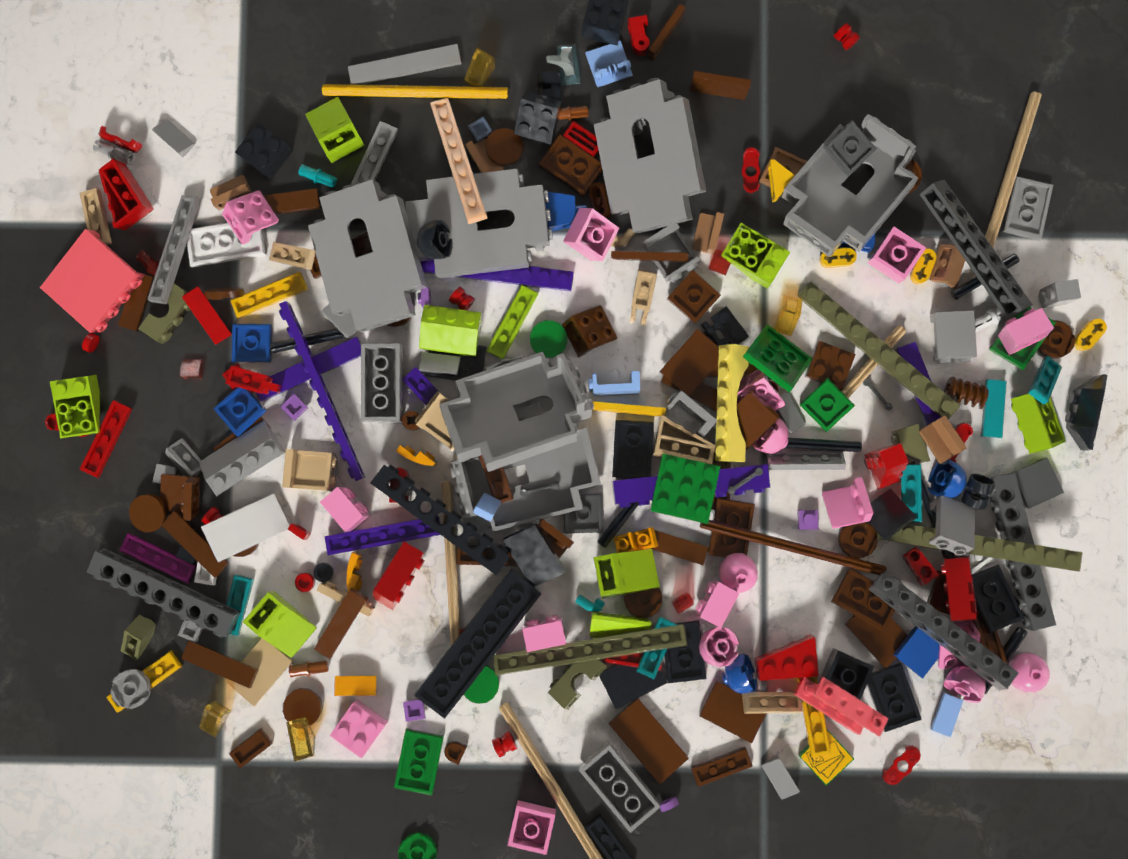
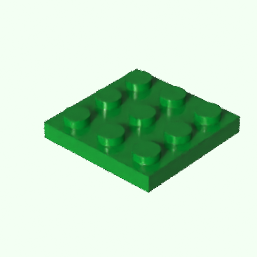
M769 324L763 328L742 356L787 392L794 388L813 359Z
M662 454L650 511L708 524L720 466Z

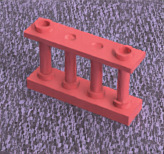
M806 677L801 678L793 693L857 735L861 734L864 727L880 737L888 721L887 717L824 677H821L818 685Z

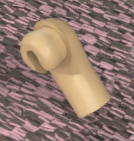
M628 228L622 236H615L611 246L625 247L636 233L631 228Z

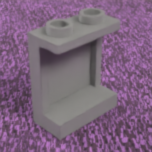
M678 224L667 226L643 241L642 246L646 252L690 254L688 262L653 261L666 283L671 280L674 283L683 277L682 273L687 270L691 272L698 267L697 264L700 258L695 256L679 232Z
M974 311L935 312L930 315V323H934L936 355L933 356V361L939 360L940 364L951 363V360H959V363L971 362L972 358L977 357Z
M682 391L679 394L674 392L666 402L668 404L666 408L668 411L677 403L702 424L695 433L700 437H704L718 421Z
M943 495L930 503V510L936 512V534L929 539V543L961 556L975 549V508Z

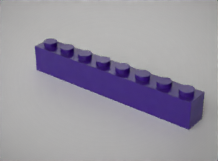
M768 464L720 469L715 489V498L727 496L730 486L734 487L753 474L757 468H761L763 474L755 476L736 489L734 494L744 495L746 490H753L754 493L765 492V488H770ZM657 476L612 481L614 505L619 504V508L631 507L630 503L638 502V506L650 505V501L653 499Z

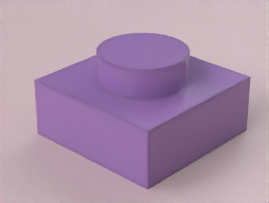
M429 287L421 289V293H418V304H421L422 308H424V304L431 305V290Z
M293 394L281 406L294 421L309 408L296 394Z
M797 510L798 530L819 529L818 510Z
M414 699L403 702L406 722L426 718L425 707L422 701Z

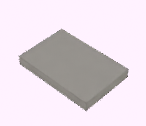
M1016 176L1002 232L1038 241L1041 240L1053 185Z

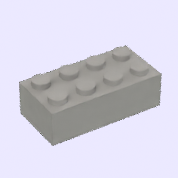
M400 343L361 344L362 422H402L403 346Z
M609 740L579 765L580 773L630 833L661 807L658 799Z

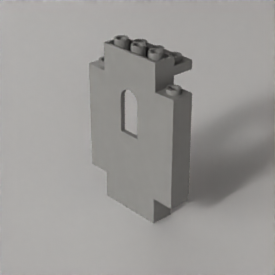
M659 78L649 79L648 83L643 85L633 84L627 90L619 89L613 91L612 95L606 96L610 117L602 118L599 120V123L594 124L611 214L619 216L629 213L634 233H643L693 220L689 196L707 192L689 100L681 95L674 96V93L667 89L666 82ZM639 119H646L650 126L655 154L638 159L633 125Z
M869 114L864 118L860 130L876 147V150L863 162L873 168L874 175L857 195H854L842 186L848 176L823 148L844 127L841 124L831 133L783 191L782 198L794 206L786 215L783 225L828 257L832 256L843 241L860 252L914 187L918 179L912 171L905 169L916 152V146L909 139L903 138L894 129L887 127L878 118L872 117Z
M518 169L473 174L485 212L507 209L512 211L515 216L513 224L509 227L478 231L477 222L468 224L454 177L426 180L428 199L405 202L420 262L434 260L435 274L438 278L528 268L529 262L532 261L531 250L527 249L535 248L537 252L544 251V247L550 246V240H553L552 228H548L547 222L551 221L550 209H546L545 203L549 202L548 191H544L543 185L521 187L524 186L523 174L520 175ZM443 220L450 229V233H447L448 240L452 239L453 241L452 252L449 257L445 259H429L417 247L416 239L419 230L427 222Z
M370 178L361 180L360 184L346 185L343 187V190L337 192H326L325 196L319 197L325 219L315 220L314 224L308 225L316 251L332 314L341 316L351 312L355 329L360 332L415 316L410 293L427 288L403 199L394 194L388 195L381 191L379 183ZM360 218L365 222L373 252L356 258L349 233V224L352 220Z
M540 352L456 380L460 398L439 404L459 463L482 455L489 472L576 442L577 434L579 433L576 423L591 418L592 410L594 409L591 398L588 399L585 394L587 393L585 383H581L579 380L580 372L578 367H574L571 360H566L564 353L556 356L557 365L552 366L550 359L545 358L544 353ZM542 397L549 398L553 402V407L549 412L520 422L514 409L515 406Z
M587 428L579 429L576 442L504 466V469L525 464L530 483L511 487L514 499L500 503L492 520H486L488 528H492V531H497L584 509L579 490L601 485ZM477 456L460 463L456 459L457 461L452 462L453 466L450 467L452 478H456L455 492L457 497L460 496L462 504H459L461 515H465V518L478 516L473 511L484 492L492 496L480 458ZM553 482L559 483L558 489L550 488L527 493L526 496L520 495L522 488L532 489L550 485Z

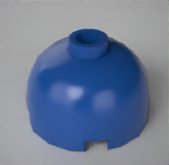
M949 459L941 464L938 462L928 477V482L931 483V488L928 487L929 492L937 497L941 495L948 498L958 496L966 487V472L958 463Z
M739 654L731 665L725 666V673L722 674L723 681L736 693L744 694L757 691V678L753 679V673L755 672L753 664L747 654Z

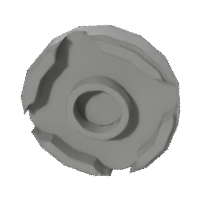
M138 669L122 671L112 681L111 696L118 706L133 709L143 705L150 696L151 682L149 677Z

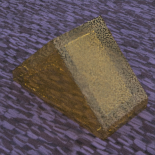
M477 47L464 81L473 87H483L495 69L494 57Z
M784 294L774 325L776 331L792 336L801 315V299Z
M216 701L212 702L204 708L199 728L216 738L231 710Z
M303 717L286 722L294 762L313 757L316 737L307 718Z

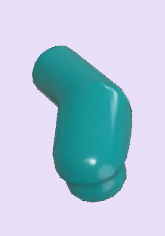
M581 594L575 600V603L587 611L600 612L605 605V602L599 598L593 603Z

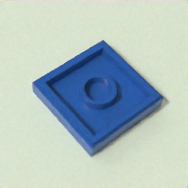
M232 324V362H271V324Z
M238 387L213 408L236 436L241 435L266 412V409L249 390Z
M915 626L893 655L923 679L939 658V644Z

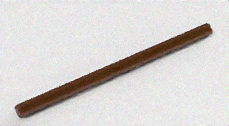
M709 520L708 524L700 523V528L865 572L880 575L882 572L887 571V567L884 565Z

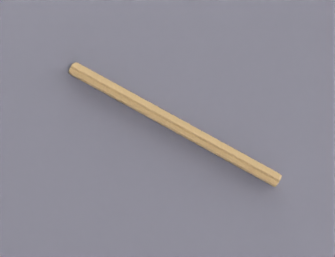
M1033 91L1029 96L985 238L993 248L1042 96L1041 93Z
M445 481L441 483L442 502L447 505L445 509L451 513L453 511L452 482ZM443 513L444 524L447 521V515L445 513ZM453 526V528H452V533H453L454 535H455V526ZM444 538L450 642L452 645L461 634L456 546Z
M503 703L499 706L500 712L589 858L603 859L509 703Z

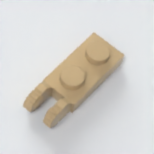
M638 270L629 323H634L636 309L644 310L641 317V325L645 326L648 311H650L657 273Z

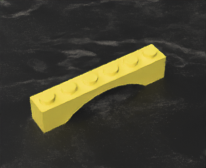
M737 344L719 345L716 420L718 421L716 422L715 461L745 462L746 442L738 423L737 396L741 379L749 366V362L742 357L748 350V346Z

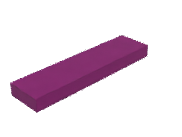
M127 533L119 551L187 584L190 583L197 569V565H192L176 557L175 554L131 533Z

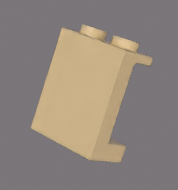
M437 391L414 422L421 429L426 430L449 447L450 450L454 451L439 404L451 400Z
M286 449L282 487L332 491V488L336 486V476H334V468H337L338 457H335L336 453Z

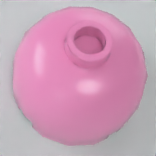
M779 418L752 446L765 454H773L785 448L788 444L789 436L786 423Z
M743 553L728 555L719 566V577L722 584L738 593L749 591L758 579V569L755 562Z
M716 627L703 634L699 643V651L702 658L708 664L716 667L729 666L738 657L737 645H739V641L735 633L730 629Z
M1022 653L1015 655L1009 661L1008 665L1019 673L1011 683L1015 688L1024 692H1037L1047 685L1050 679V670L1047 663L1041 657L1033 653Z
M957 666L950 670L943 684L946 690L957 697L958 693L964 696L963 700L972 703H979L986 690L984 678L968 666Z

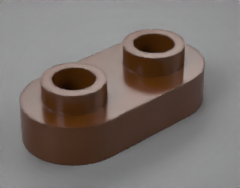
M593 183L589 190L591 206L599 214L609 219L611 211L606 185L604 183Z

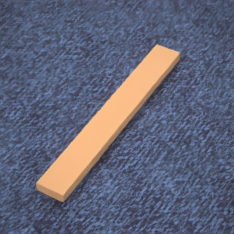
M447 97L431 102V108L468 224L487 219L449 99Z

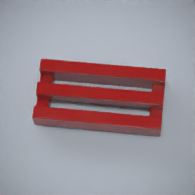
M573 121L563 136L595 157L599 151L598 145H594L572 129H577L597 143L596 135ZM569 133H570L571 135H573L574 137H576L577 139H579L580 141H582L584 144H586V145L589 146L590 148H592L593 151L590 150L589 148H587L586 146H584L583 144H581L580 142H578L577 140H575L573 137H571V136L569 135Z

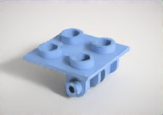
M619 41L618 46L609 44L585 52L597 88L633 76L630 69L631 63L626 58L621 41Z

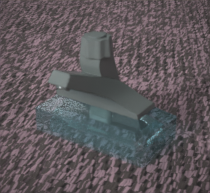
M576 44L557 46L558 55L547 56V63L556 64L560 67L562 85L580 83Z

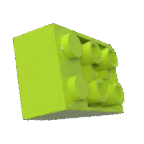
M339 97L305 114L331 163L365 146Z
M740 223L721 256L751 280L768 289L789 256L790 251Z
M97 375L50 381L60 438L100 433V390Z
M652 549L593 557L600 595L603 599L660 587Z
M274 590L268 592L243 621L255 634L291 658L317 629L313 623Z

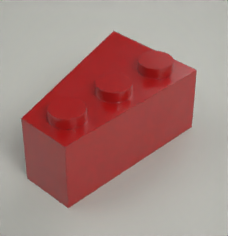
M112 159L99 169L104 193L107 194L109 201L107 205L113 217V228L126 231L154 210L125 163Z
M901 443L885 446L864 454V464L868 470L870 469L878 490L900 482L899 477L903 475L901 471H904L908 464V459Z
M404 541L374 588L373 599L393 610L396 604L402 600L406 587L410 586L415 578L413 575L416 569L420 570L424 564V552Z
M970 556L945 558V563H941L942 574H946L947 582H944L945 594H948L949 598L946 606L947 613L951 616V621L976 619L977 608Z
M811 634L754 658L756 678L760 681L819 676L815 636Z

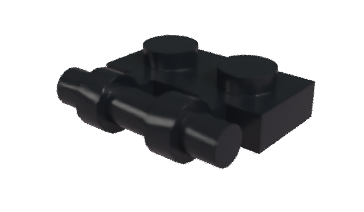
M727 306L710 318L714 325L710 326L707 321L700 325L704 329L703 333L706 337L709 336L718 347L727 343L738 345L749 337ZM717 329H719V331L725 337L722 340L714 332Z

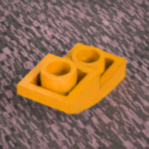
M400 445L396 450L397 453L413 462L434 467L437 465L434 461L435 457L428 451L425 453L420 451L415 456L416 452L408 445L406 447Z
M652 527L614 537L617 553L658 547L655 531Z
M357 552L351 553L348 563V592L351 588L360 591L363 584L361 580L362 575L355 573L356 570H360L363 563L361 559L362 554Z
M335 676L334 696H376V676Z

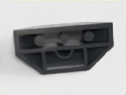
M1107 374L1093 377L1074 389L1069 397L1070 408L1065 416V422H1067L1066 429L1082 451L1093 450L1107 383Z

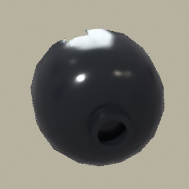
M434 220L427 222L420 228L416 244L424 256L429 259H445L451 255L453 241L452 239L448 240L447 233H450L448 225L443 220Z

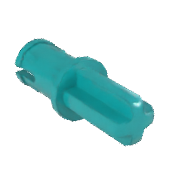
M305 164L300 166L299 176L329 187L336 185L337 178L335 176L324 173L321 169L316 170L308 167Z

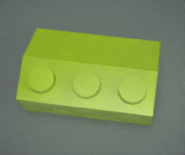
M424 304L420 324L419 349L476 357L482 325L481 312Z
M1028 393L1011 399V408L1016 413L1017 425L1023 433L1024 446L1029 451V454L1051 449L1066 442L1051 396L1044 405Z
M592 611L589 636L593 637L592 639L646 631L651 629L652 622L647 618Z

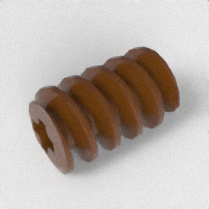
M952 376L945 385L944 393L952 399L956 397V403H960L962 399H964V405L971 401V407H975L979 403L978 408L981 410L988 399L989 389L985 385L971 384L970 381L964 382L963 379L956 380Z

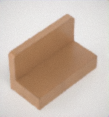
M483 139L476 144H473L472 141L465 144L467 152L480 173L504 170L503 166L496 165L489 159L485 148L487 139Z
M241 175L211 188L212 198L210 200L217 210H222L226 202L252 192L245 176Z
M717 212L715 216L700 213L692 250L714 255L723 222V213Z
M940 244L929 280L935 283H946L952 288H957L965 259L955 245Z
M945 415L919 431V434L940 464L967 449Z

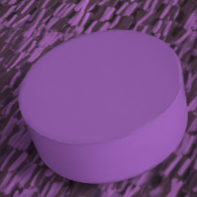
M674 796L660 802L661 812L679 805L677 797Z

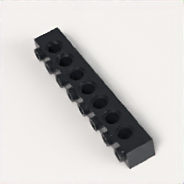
M391 464L389 467L386 465L382 466L370 484L497 576L510 558L508 555L509 550L501 544L498 547L492 543L494 539L486 533L480 535L476 532L478 528L472 523L468 522L465 524L462 522L460 514L454 510L451 513L445 509L446 504L438 498L436 501L432 500L429 497L431 493L423 487L420 490L413 486L415 482L409 477L405 476V478L399 476V470ZM398 479L400 481L398 489L393 490L390 488L391 480ZM409 490H413L416 493L413 501H407L405 498V494ZM423 502L431 503L432 508L427 513L421 510ZM440 513L447 515V521L444 524H439L436 520L437 515ZM456 524L463 527V533L459 536H455L452 533V528ZM470 536H476L479 539V544L476 547L468 545L467 541ZM487 547L493 548L495 552L494 556L490 559L485 558L483 555V551Z

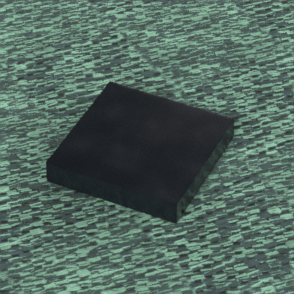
M890 488L871 502L873 516L868 523L885 541L915 520L916 515Z

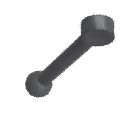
M866 378L863 381V385L868 386L885 405L886 410H891L893 408L892 404L888 403L872 386L871 380Z
M761 468L755 469L753 474L734 487L730 486L728 492L734 494L735 490L755 476L762 475L763 470Z
M553 482L550 485L532 489L522 488L520 495L526 496L527 493L550 488L558 489L559 483Z

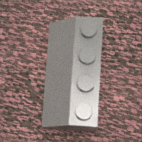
M264 420L201 460L199 464L206 482L215 495L218 496L284 454L285 450Z

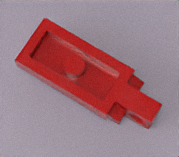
M232 365L225 383L267 395L269 391L280 393L282 388L281 385L272 383L273 378L268 375Z

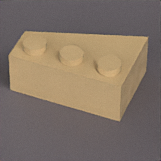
M664 415L661 416L652 457L661 458L662 454L712 464L715 451L714 444L695 433L687 431L683 426L668 420Z

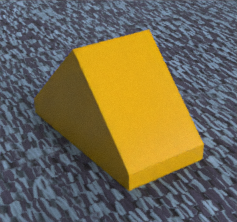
M773 159L769 161L767 167L772 202H776L782 195L784 188L795 175Z

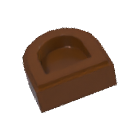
M451 741L445 747V757L459 765L467 745L458 741Z

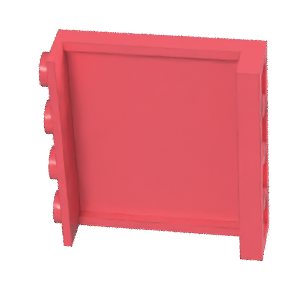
M85 229L40 288L90 333H100L107 328L109 320L118 314L121 305L129 300L132 291L141 285L145 275L137 273L99 239L101 235L96 231Z

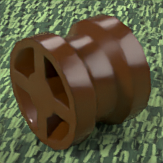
M415 411L404 413L402 416L403 426L412 431L418 430L420 427L414 421L419 416V413Z

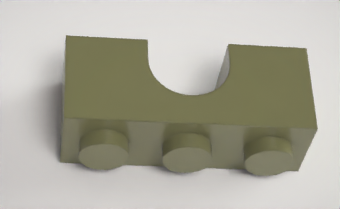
M173 283L167 302L169 305L167 315L158 318L149 313L138 329L161 344L167 342L172 337V331L182 323L183 316L190 310L182 298L188 292Z
M601 659L574 663L573 665L569 664L563 671L564 675L551 683V689L548 693L564 709L568 710L581 696L575 689V679L579 675L585 674L595 681L608 666Z

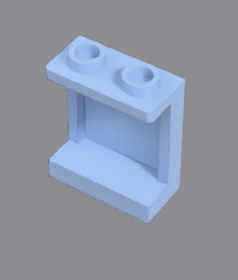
M631 371L630 383L601 385L597 384L596 373H592V378H589L588 381L589 392H593V397L639 394V371Z

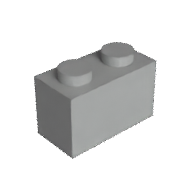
M1078 279L1054 282L1040 289L1038 295L1042 308L1062 306L1081 299Z

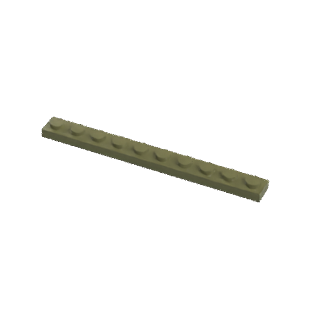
M810 282L798 295L800 300L940 417L945 415L949 420L960 407L958 403L814 283Z
M908 524L887 539V541L940 549L929 543V539L936 534L935 528ZM877 533V539L884 540V539ZM975 535V549L967 554L1080 572L1083 552Z
M682 624L566 643L531 652L523 650L494 655L493 659L495 675L498 676L686 646L688 644L685 625Z

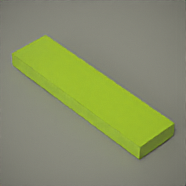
M521 285L486 352L499 359L505 358L539 293Z

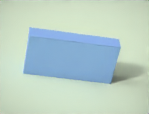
M484 492L473 513L491 521L501 501Z
M943 692L930 729L951 737L963 700Z

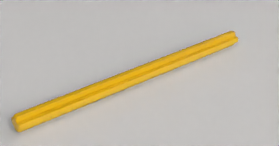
M323 84L322 94L324 96L507 99L508 88Z

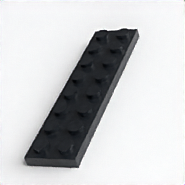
M510 570L413 695L445 719L542 593L513 570Z

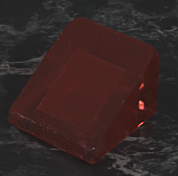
M716 249L708 269L726 276L731 263L721 256L724 251Z
M183 359L179 377L183 379H202L203 360Z
M688 592L671 601L678 614L694 605Z

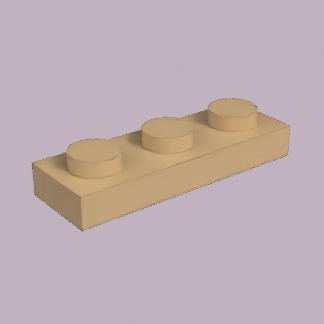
M93 188L81 192L80 198L87 229L94 230L101 235L99 239L106 245L111 244L101 190Z
M273 242L269 260L311 270L316 251Z
M329 581L320 583L316 590L340 603L343 602L348 593L347 590L342 592L336 589L337 585ZM367 600L360 613L370 616L375 608Z
M751 692L742 694L744 714L803 712L802 702L800 698L793 694L794 692Z

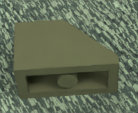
M919 424L891 431L892 444L901 443L907 456L920 463L930 461L925 442L919 434L921 430Z
M139 615L124 631L121 652L137 661L153 637L156 624L151 619Z

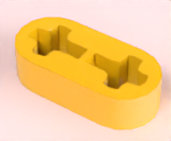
M839 248L831 256V258L836 257V259L828 263L827 260H824L827 255L822 253L819 257V262L824 268L848 267L856 261L857 254L851 248ZM848 253V256L852 258L847 262V259H840V257Z
M925 249L912 268L910 279L913 283L919 285L929 279L937 258L936 253L932 249ZM928 254V258L931 260L927 261L924 265L925 258L922 256ZM922 268L923 271L921 275L924 277H922L919 280L918 275L916 273H918Z
M1102 319L1089 321L1075 337L1074 347L1079 351L1091 349L1106 332L1107 325ZM1098 324V331L1092 333L1095 328L1094 325ZM1089 337L1085 342L1087 345L1082 346L1081 343L1083 341L1081 339Z

